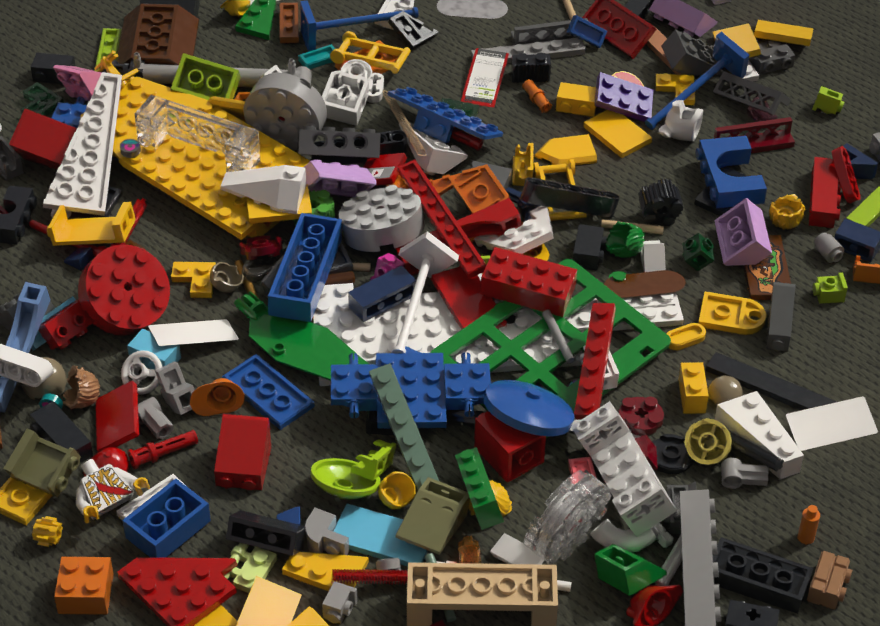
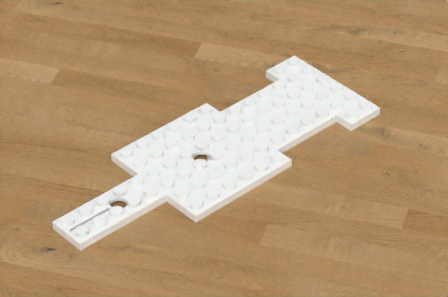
M353 283L325 285L313 315L314 324L328 328L368 364H376V353H392L393 348L397 345L411 299L362 322L349 308L348 292L354 289ZM439 292L422 293L406 346L420 353H430L434 348L461 331L460 326L455 321ZM676 292L622 298L657 327L683 325L684 319ZM492 298L496 305L503 302V300ZM595 298L566 320L579 331L584 332L589 328L593 303L601 302ZM523 307L513 314L517 317L515 323L507 324V326L501 327L499 330L512 340L542 318L530 308ZM622 321L612 331L634 328L625 321ZM548 331L523 350L540 363L560 348L551 331ZM482 335L451 358L458 364H461V354L465 352L466 357L468 352L471 355V363H479L499 348ZM564 337L566 343L570 342L566 337ZM582 351L574 356L575 361L573 363L567 364L565 362L560 367L581 366L580 354H583ZM510 358L490 373L524 369ZM319 377L320 386L331 385L330 380Z

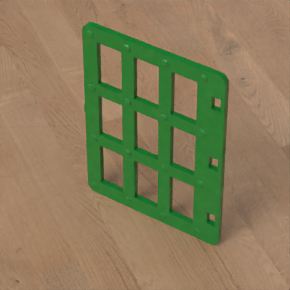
M565 259L558 263L578 269L576 283L584 288V290L570 299L563 317L553 315L562 335L570 341L567 345L573 356L580 351L585 352L583 347L586 345L588 329L581 332L566 319L595 298L601 303H615L616 311L613 328L622 321H625L640 333V335L612 354V358L619 371L618 385L669 348L671 338L583 267L571 259ZM507 301L500 302L493 309L430 352L443 353L444 364H458L451 357L484 335L499 349L479 363H489L490 372H492L511 358L526 371L516 381L534 385L540 382L549 391L562 398L572 408L573 412L575 411L580 378L567 387L551 374V372L566 362L561 350H557L540 363L523 350L550 331L542 315L543 311L530 308L542 319L510 340L495 326L524 306ZM648 349L651 353L643 357L641 353ZM612 389L603 390L602 397ZM480 404L484 409L488 411L485 404Z

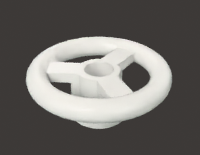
M143 350L132 353L124 361L121 369L123 384L130 382L128 375L137 386L147 376L155 377L153 382L147 387L137 388L138 395L150 393L159 385L155 370L162 368L161 361L150 351ZM140 357L152 360L156 369H148L141 362Z

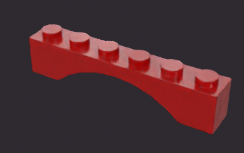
M510 198L457 220L468 238L481 235H504L508 229H516L522 226L520 213ZM436 230L430 232V234L445 244ZM403 246L396 248L398 259L405 263L404 268L412 276L419 274L417 268L398 255L400 248Z

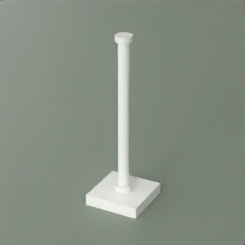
M428 231L400 248L398 254L417 268L419 274L397 345L393 348L392 353H406L405 346L426 277L431 278L432 274L445 270L456 263L459 258L457 253Z

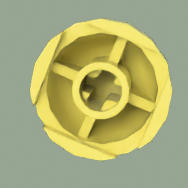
M706 418L689 427L684 443L689 456L693 460L704 465H714L727 457L731 450L732 439L725 425L717 420Z

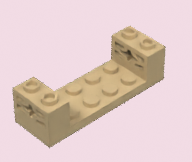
M408 562L407 626L432 625V610L531 611V626H556L558 612L557 565Z

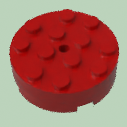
M115 245L100 252L84 268L78 283V297L83 311L86 310L95 321L93 323L95 326L114 335H133L139 333L141 329H146L164 313L169 302L170 284L165 269L151 253L133 245Z

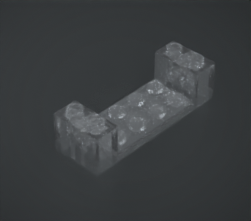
M150 95L134 113L137 140L144 147L156 150L166 137L170 136L225 155L226 172L254 169L260 162L259 130L154 95Z

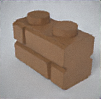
M826 551L821 552L809 588L808 602L821 604L830 609H836L838 601L843 603L847 588L843 587V584H849L853 571L848 569L849 558L839 555L835 556V554Z

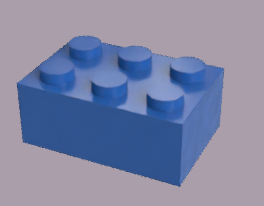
M175 478L122 521L126 539L150 558H166L207 525L211 519L209 503Z

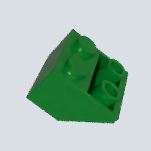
M611 544L595 553L599 579L629 596L636 594L639 590L667 575L666 570L615 544Z

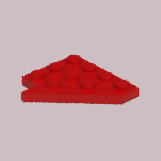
M135 558L117 571L118 577L167 626H194L237 593L236 587L224 577L237 566L235 558Z

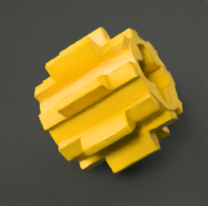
M48 516L37 519L33 526V540L38 541L37 545L46 547L58 544L62 536V523L57 522V518Z

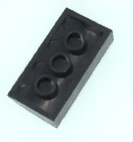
M723 537L720 538L717 544L718 556H713V563L718 562L719 577H714V584H719L721 588L798 614L814 568Z

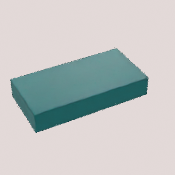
M331 44L298 55V61L303 67L308 69L331 63L333 61L330 58V54L335 48Z

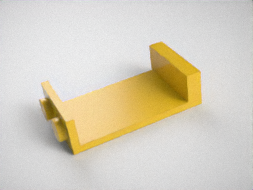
M123 202L116 217L68 219L64 205H60L47 227V235L51 238L53 246L123 243L136 218L131 202Z

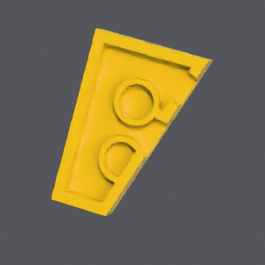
M298 552L293 556L290 555L282 568V574L329 591L333 584L332 569L365 570L369 563V557ZM345 581V585H348V586H351V587H355L356 582L354 581V584H353V582L351 581V584H350V582L348 581V584H347L346 581Z

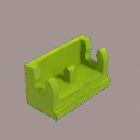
M382 440L374 441L373 444L380 446L381 449L379 451L370 450L367 456L358 455L356 459L360 462L351 466L350 472L374 481L392 465L396 443L392 442L390 444Z

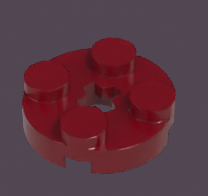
M270 235L248 238L246 244L240 242V252L246 256L247 260H256L259 256L264 255L268 257L280 255L279 250L282 249L281 238L275 236L276 240L270 239Z
M627 397L623 399L619 407V415L632 434L639 436L652 435L663 424L664 412L658 404V400L654 397Z

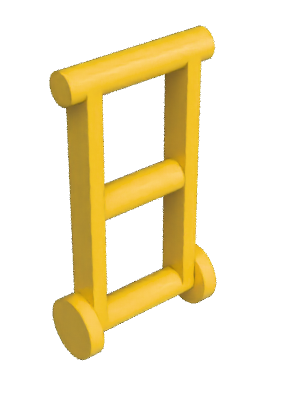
M347 31L342 36L343 43L339 49H334L331 52L330 58L336 64H341L344 60L359 59L367 62L370 66L391 70L392 73L397 74L411 50L408 47L402 49L358 39L355 33ZM349 46L370 50L367 56L346 52ZM378 52L399 56L395 63L374 58Z
M569 159L568 164L539 166L538 162L533 163L534 178L545 180L544 174L566 172L569 184L575 185L573 175H575L574 159ZM548 207L551 221L587 217L586 213L575 211L553 212V208Z

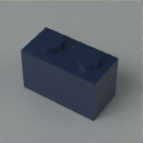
M846 218L835 233L834 238L842 245L845 253L861 256L860 258L872 262L880 249V231Z

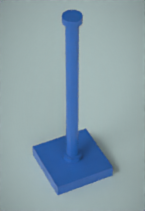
M300 1V32L309 52L316 50V31L319 29L385 21L402 11L316 22L308 1ZM413 7L411 10H403L413 18L419 17L417 7Z
M723 32L717 34L713 58L718 62L651 119L648 118L645 121L646 126L653 130L656 124L667 116L674 101H684L723 67L733 75L744 78L746 76L749 54Z

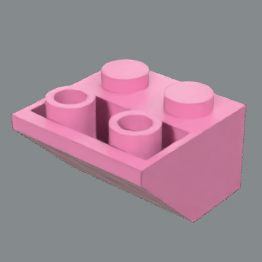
M55 65L53 67L57 73V78L63 83L66 88L65 91L69 96L73 98L80 96L85 101H90L101 72L76 66Z

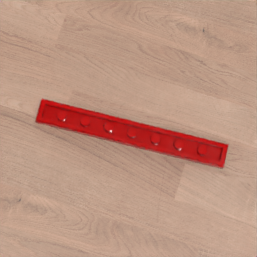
M414 159L397 167V171L407 187L420 197L424 213L446 246L459 255L457 262L468 279L483 273L486 263L417 161Z

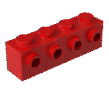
M77 299L40 325L38 331L51 350L58 347L61 350L72 343L70 339L75 335L78 338L88 332L87 327L95 321L86 310L83 311L80 301Z

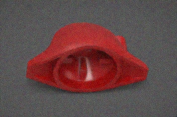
M681 585L645 587L633 595L630 602L631 607L627 609L626 614L634 619V626L658 625L670 614L682 595L683 589Z

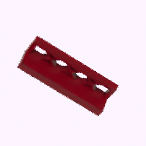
M791 117L715 128L714 139L720 138V135L725 133L730 134L727 137H738L742 131L748 130L749 132L744 136L748 138L751 153L792 148L795 145V140L791 135L793 122ZM786 125L785 130H776L779 126ZM761 128H768L763 133H757Z

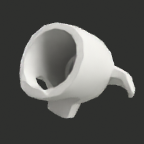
M683 100L674 101L672 108L667 113L665 124L659 128V133L665 138L672 137L683 141H694L702 124L703 109L685 107Z

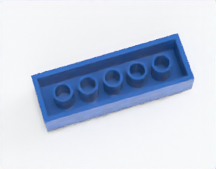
M306 213L300 214L268 294V315L306 322L312 321L342 240V219Z

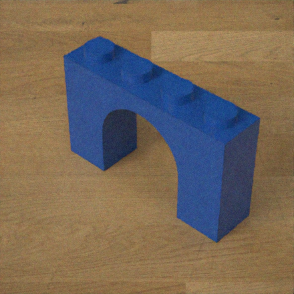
M747 136L699 141V148H696V159L700 160L701 173L705 174V184L710 188V198L714 200L716 208L734 207L745 198L755 205L765 203L767 187L762 175L734 177L720 170V168L725 166L749 164L751 146Z

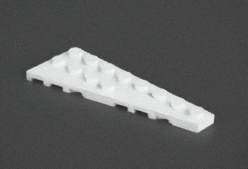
M101 73L94 93L86 106L83 117H81L79 126L65 152L64 159L56 172L53 183L50 185L48 194L43 202V208L58 210L60 205H64L66 211L105 216L122 75Z

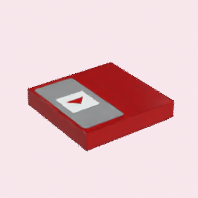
M405 153L380 155L379 158H368L363 168H367L376 179V185L394 184L399 175L397 167L404 165L407 157Z

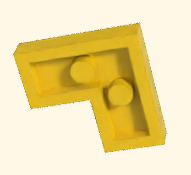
M656 74L655 78L656 91L675 92V98L694 82V75ZM695 92L683 101L684 105H695Z
M173 262L171 280L172 282H191V298H212L214 286L210 281V270L216 262Z

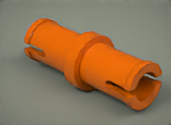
M526 80L522 88L528 93L532 103H536L542 113L550 111L552 104L546 99L545 93L538 89L533 80Z

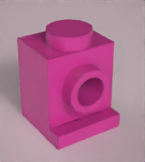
M390 253L383 255L377 260L375 273L371 280L401 265L404 267L405 263Z

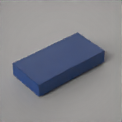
M573 15L566 33L597 48H601L607 30L577 15Z

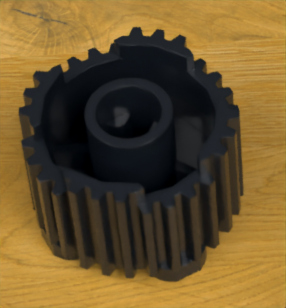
M661 178L657 183L650 184L649 187L647 185L642 186V189L639 190V203L646 223H663L664 226H670L675 223L676 217L682 214L683 203L677 186L675 187V184L672 185L671 180H663Z

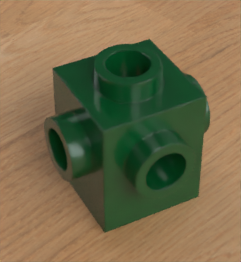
M697 233L682 243L683 258L695 270L700 271L714 262V246L709 238H705L700 233Z

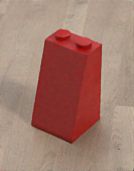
M24 109L9 145L25 160L58 169L77 128Z

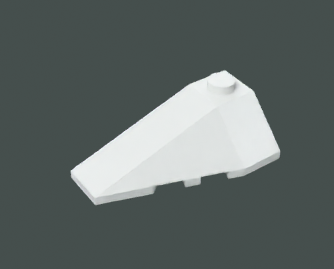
M409 123L424 147L426 156H419L408 138L407 143L417 163L424 169L425 173L429 175H435V173L445 174L467 159L468 155L457 146L452 145L449 147L444 142L414 129V123Z
M281 165L226 172L220 187L221 190L241 198L249 197L254 199L256 204L264 203L269 205L270 209L274 211L297 214L306 189V168Z

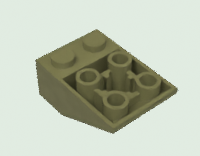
M428 477L419 488L395 538L440 555L467 517L470 503L468 492Z

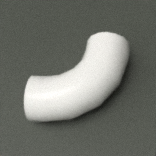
M608 519L590 533L593 539L604 548L615 544L632 553L639 552L657 539L651 529L636 537L631 529H619Z

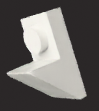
M660 240L644 241L640 251L643 271L666 270L664 243H660Z

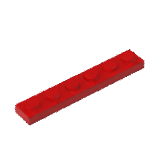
M593 303L574 411V417L577 420H582L600 408L616 311L615 303Z

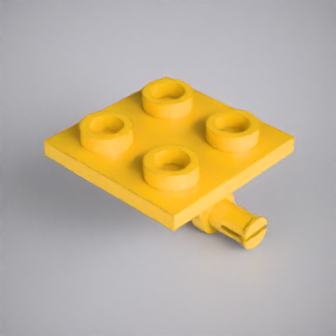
M111 51L109 55L101 58V62L94 68L95 71L102 72L106 69L108 73L121 75L112 65L118 54H115V51ZM137 68L122 76L121 88L135 79L134 75L138 72Z

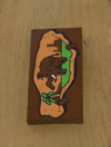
M768 235L772 250L771 255L756 265H743L749 298L751 300H770L774 282L791 284L781 235Z

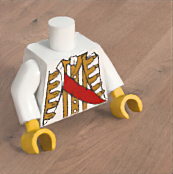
M90 459L81 465L86 476L80 480L79 487L76 490V507L84 515L85 523H89V517L92 520H98L99 516L132 499L134 490H136L138 496H142L141 488L150 489L148 480L144 477L137 478L118 467L114 468L111 464H107L99 469L94 460Z

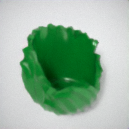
M617 221L608 235L606 250L610 251V254L613 253L615 256L622 258L636 256L642 250L645 241L642 229L631 223Z

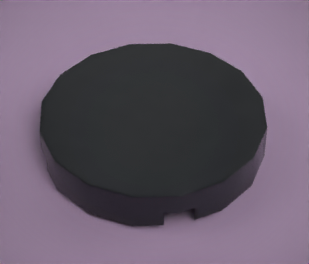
M665 434L660 436L659 439L652 441L657 450V470L667 474H679L687 471L692 466L694 460L687 452L684 437L675 434Z

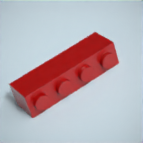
M814 157L810 193V226L834 228L835 221H839L840 209L837 207L840 206L841 195H837V193L840 194L841 185L840 181H838L839 178L834 161L830 158Z

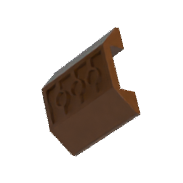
M140 4L124 17L116 61L120 64H130L134 53L138 52L141 60H145V63L179 65L183 53L194 56L199 19L179 5Z

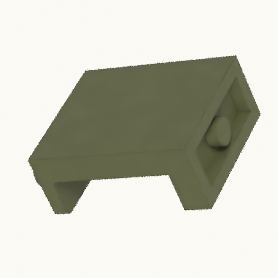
M27 428L3 469L11 478L58 498L61 491H64L67 487L70 475L78 468L81 456L74 448L66 449L40 438L35 431Z

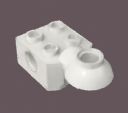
M359 59L349 60L344 63L341 71L331 72L322 95L327 108V118L352 125L358 124L369 96L368 81L372 76L371 66L367 62Z

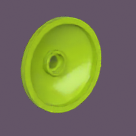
M339 458L323 459L315 462L311 467L310 475L315 484L325 492L340 499H357L369 496L378 490L380 484L379 476L372 481L351 473V466L358 464V462Z

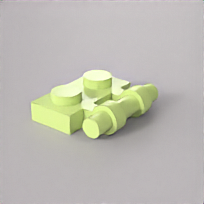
M239 543L231 551L230 558H235L237 564L239 561L245 563L241 569L235 567L224 577L227 579L229 577L234 578L233 585L237 589L249 593L256 576L263 579L267 577L277 561V554L259 547H255L249 553L246 551L249 545Z

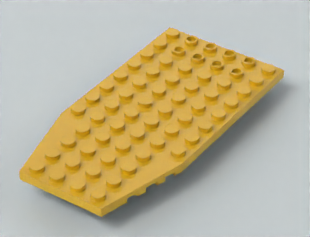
M137 76L121 88L112 155L119 159V163L124 168L240 240L244 239L247 235L250 237L263 236L280 222L249 224L246 197L241 198L221 190L220 186L225 173L281 165L304 167L310 160L227 111L214 107L206 99L174 91L170 87ZM126 139L139 141L141 147L140 154L133 158L124 157L120 152L121 142Z

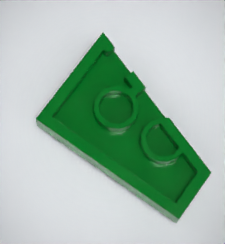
M254 0L236 24V31L269 40L276 9V0Z

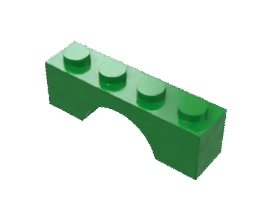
M477 447L456 454L455 457L481 530L503 523L501 511Z

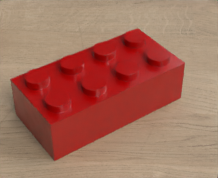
M495 247L481 277L480 294L543 312L550 310L553 315L563 317L575 289L578 269Z

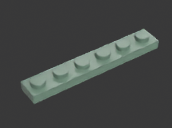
M391 363L370 370V378L418 492L428 477L439 481Z

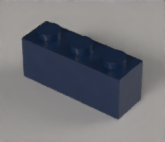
M401 265L349 291V308L362 322H365L411 299L416 279Z

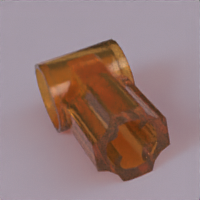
M472 536L463 537V540L458 543L459 563L482 564L479 541L473 539Z

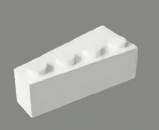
M757 391L717 404L715 420L725 425L729 431L784 460L783 467L777 472L768 467L776 477L783 479L800 473L804 457L803 453Z

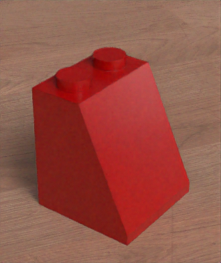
M489 411L475 418L474 448L477 447L478 452L507 483L544 463L546 436L534 435L515 429L498 420Z
M223 414L214 470L216 486L262 490L271 452L269 418Z

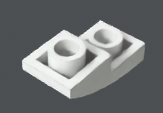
M505 533L490 550V553L495 558L508 564L542 565L545 561L542 555Z

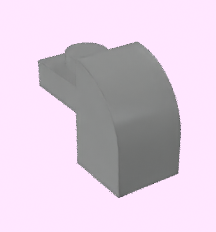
M174 361L155 370L162 388L160 392L171 409L180 415L192 410L190 396L194 391V387L185 382L178 362Z
M314 508L305 524L308 549L311 553H322L324 550L328 554L348 555L349 537L333 532L336 527V515Z

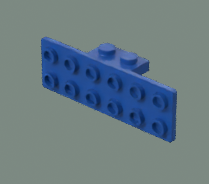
M397 88L394 91H388V96L418 109L413 126L414 129L444 143L450 142L454 126L484 140L503 136V132L499 131L497 126L492 124L486 125L481 122L480 118L466 116L464 111L459 109L453 110L449 108V104L436 102L429 95H420L414 88Z

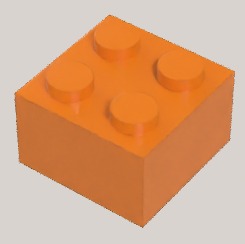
M61 557L54 596L58 614H108L114 575L110 557Z

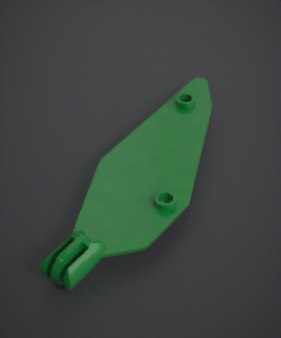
M251 291L234 302L235 307L250 319L249 338L276 362L331 381V365L349 364V355L353 353L354 360V353L356 352L328 328L311 322L268 315L267 305ZM358 355V364H368Z

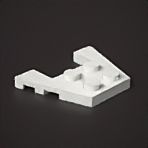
M540 206L529 211L532 219L525 221L522 226L516 229H508L502 236L481 235L474 238L478 247L486 245L489 250L498 247L523 254L554 239L548 207Z

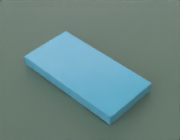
M346 504L333 531L349 537V550L380 559L398 557L400 565L407 567L408 562L423 563L425 555L428 553L426 549L395 538L403 519Z

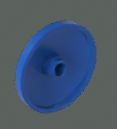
M516 380L493 382L487 387L483 398L486 408L494 417L526 433L540 436H559L567 433L574 421L572 408L562 398L549 390L527 382Z

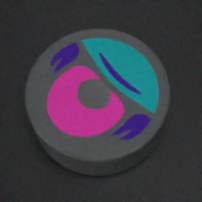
M135 139L122 141L120 144L121 154L127 158L138 156L141 152L139 141Z

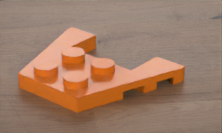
M487 164L463 170L459 174L451 176L448 174L440 179L429 180L440 196L454 188L472 214L499 201L510 198ZM471 237V238H469V240L471 241V243H473V242L475 241L474 238H476V237Z

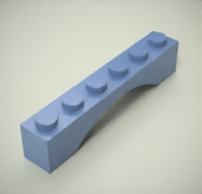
M25 282L17 301L16 313L6 346L26 353L30 352L50 303L46 286ZM0 376V412L5 413L17 381Z

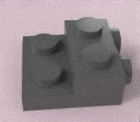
M770 40L758 43L761 55L749 58L759 74L793 67L795 54L787 44L782 45L780 41Z

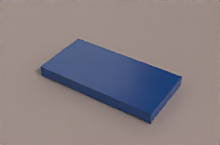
M257 354L222 376V378L237 384L243 390L244 400L264 417L269 418V421L280 430L315 407L313 400Z

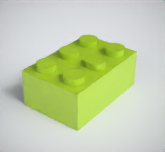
M183 53L171 90L191 94L209 100L212 96L233 99L241 76L237 69Z

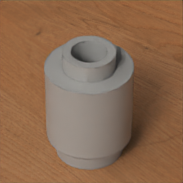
M821 233L816 237L814 241L815 248L827 262L832 263L841 260L844 248L831 234Z

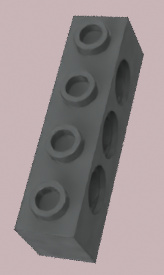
M303 126V130H298L297 154L379 158L380 133H375V129H363V132H355V128H343V131H335V127H323V130H315V126ZM316 135H320L324 139L321 147L316 146L313 142ZM336 136H340L344 140L341 148L334 145L333 141ZM356 137H360L364 141L361 149L354 146V139Z

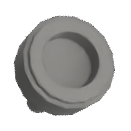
M398 557L376 561V569L379 571L388 569L401 571L400 559Z

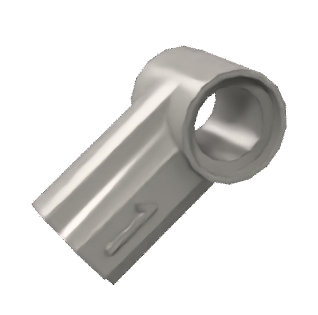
M151 397L138 404L139 424H145L157 439L168 437L174 430L173 424L162 413L158 401Z
M727 458L721 463L722 485L731 489L739 488L742 484L767 486L768 467L765 465L742 464L737 458Z

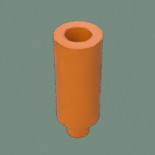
M810 505L802 514L797 537L803 544H811L815 540L820 519V512L815 505Z

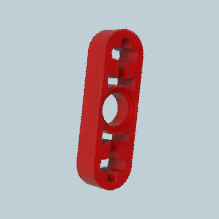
M843 146L832 150V157L846 201L851 204L860 200L861 196L848 152Z

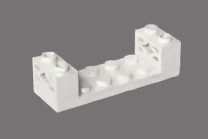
M610 401L571 426L578 440L593 459L614 499L612 501L620 516L636 537L677 512L628 426Z

